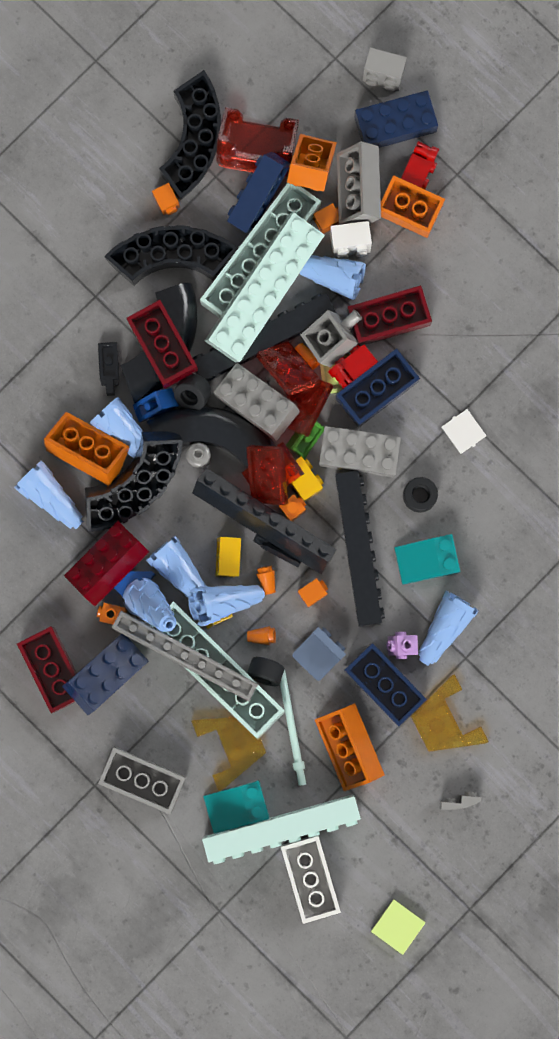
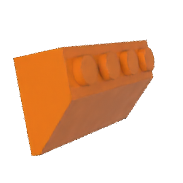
M65 412L44 438L47 452L108 486L120 473L129 451L128 445L68 412Z
M355 703L315 719L344 792L385 776Z

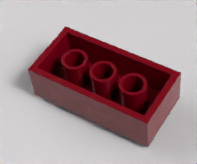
M421 285L351 305L347 309L348 315L353 310H356L362 317V320L352 327L355 339L358 342L357 345L359 346L431 326L432 323Z
M161 300L126 318L164 389L198 371L196 363Z
M117 521L64 576L95 607L149 551Z
M50 626L17 643L50 713H55L75 703L62 686L77 672L55 628Z

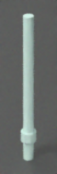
M284 670L280 688L294 758L293 769L297 774L298 785L301 786L306 785L304 775L305 764L301 759L286 672Z

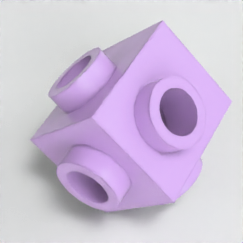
M395 632V636H388L386 644L388 656H396V659H407V655H418L417 635Z

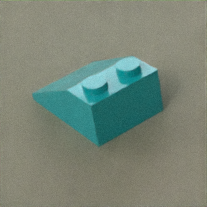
M452 534L394 547L402 585L460 573Z
M259 780L203 796L214 834L270 819Z

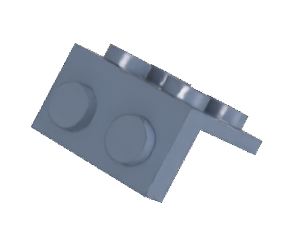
M318 627L293 653V658L317 681H320L346 655L343 652L345 647L338 641L334 643L330 639L332 635L324 627L322 629Z

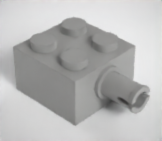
M327 310L301 336L318 362L332 367L337 360L358 344L350 329L362 320V317L356 310H353L352 313L342 320L339 314Z

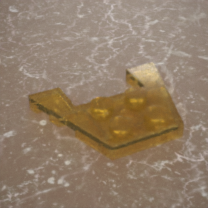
M455 674L450 676L411 716L428 752L489 742L481 726L462 735L445 701V698L462 690Z
M235 717L191 721L197 737L217 730L231 768L213 775L218 791H222L266 753L261 738L257 740Z

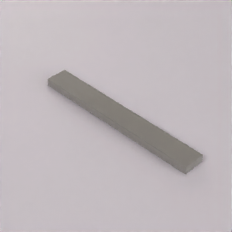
M120 611L112 626V629L248 702L258 686L252 680L123 611Z

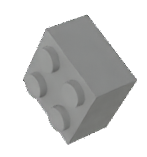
M370 47L364 67L363 81L369 86L378 85L388 91H399L407 57Z

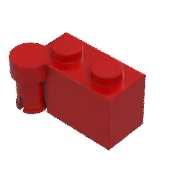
M418 141L401 179L426 190L430 181L427 177L429 173L433 174L438 163L435 160L440 149L434 146L429 147Z
M365 344L361 347L359 345L354 347L350 351L351 355L347 358L341 357L335 362V366L328 371L331 377H335L343 389L378 363Z

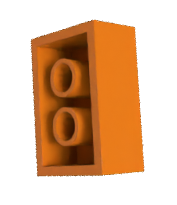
M300 134L290 164L287 183L324 192L337 142Z
M393 175L381 200V217L428 238L445 199Z

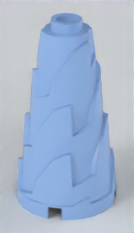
M311 255L299 274L313 280L316 284L329 288L335 293L355 300L361 289L359 285L364 280L366 264L343 258L336 259L327 256Z
M116 397L90 423L93 427L128 445V454L135 458L140 446L141 432L143 430L133 419V415L122 400Z
M41 460L14 488L26 499H30L41 509L46 510L57 521L60 520L70 529L72 527L77 529L84 522L81 519L83 517L76 508L72 499L65 493L63 487L57 482L52 471Z
M176 536L172 537L171 541L164 543L146 559L151 567L153 566L187 598L194 594L190 593L191 589L207 587Z
M143 578L144 580L141 581L136 579L131 582L123 594L125 608L161 632L172 631L176 626L175 614L172 612L159 586L148 578Z
M259 585L195 587L191 589L190 593L194 594L188 600L193 620H199L200 622L197 623L199 626H206L219 621L221 618L228 617L232 613L261 603L265 597V592Z
M447 590L437 608L427 636L418 651L420 652L418 654L420 656L419 660L428 666L430 663L434 664V662L436 663L444 651L455 641L479 612L477 608L470 607L468 602L451 592L449 593Z

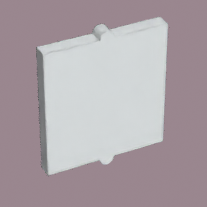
M468 409L458 416H453L451 421L441 427L460 454L470 447H475L476 443L486 437V434Z

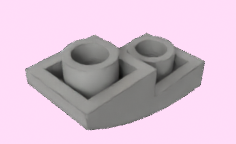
M465 791V795H460V802H457L456 798H445V801H440V809L456 810L479 803L481 797L477 796V792Z

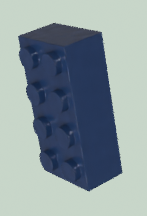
M428 90L355 110L354 117L361 141L379 146V148L433 134L438 129L437 119Z
M274 152L264 154L263 156L260 155L255 163L257 166L254 173L251 172L246 179L248 183L246 188L241 189L237 196L238 202L236 206L233 205L228 212L229 218L227 222L245 233L252 231L265 213L291 163Z
M396 348L337 393L335 399L359 428L416 385L420 378Z
M120 634L62 687L87 715H90L149 661L127 636Z
M373 643L344 670L398 727L427 700Z

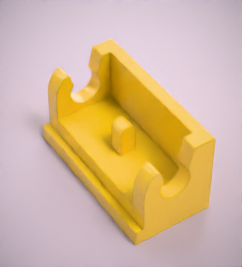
M217 538L215 576L239 577L241 538Z

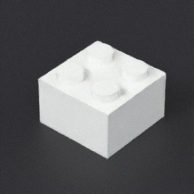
M369 221L331 226L330 240L333 257L346 259L349 257L348 255L356 254L357 257H362L370 253L372 241Z

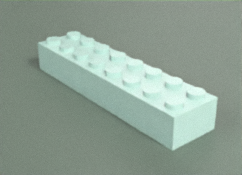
M287 183L201 297V305L220 318L287 216L294 212L309 223L313 218V214L321 208V201L301 186L298 187Z
M296 213L289 214L204 341L235 363L240 362L325 235Z
M172 602L170 604L171 610L175 614L176 626L172 631H164L162 633L255 682L176 603ZM185 668L257 740L285 713L284 709L259 685L248 702Z
M352 794L274 816L250 825L203 837L202 841L208 863L213 861V864L225 862L226 857L240 858L244 856V852L251 851L254 854L263 851L265 846L270 845V848L281 846L282 842L289 840L290 843L301 840L300 836L307 834L309 838L320 835L319 831L327 829V832L338 830L339 825L353 826L358 824L357 820L361 818L355 797Z

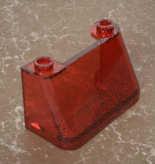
M225 107L217 139L216 162L224 168L254 173L257 168L255 163L259 156L274 152L291 163L295 150L299 120L285 118L281 121L280 127L243 121V114L239 110Z

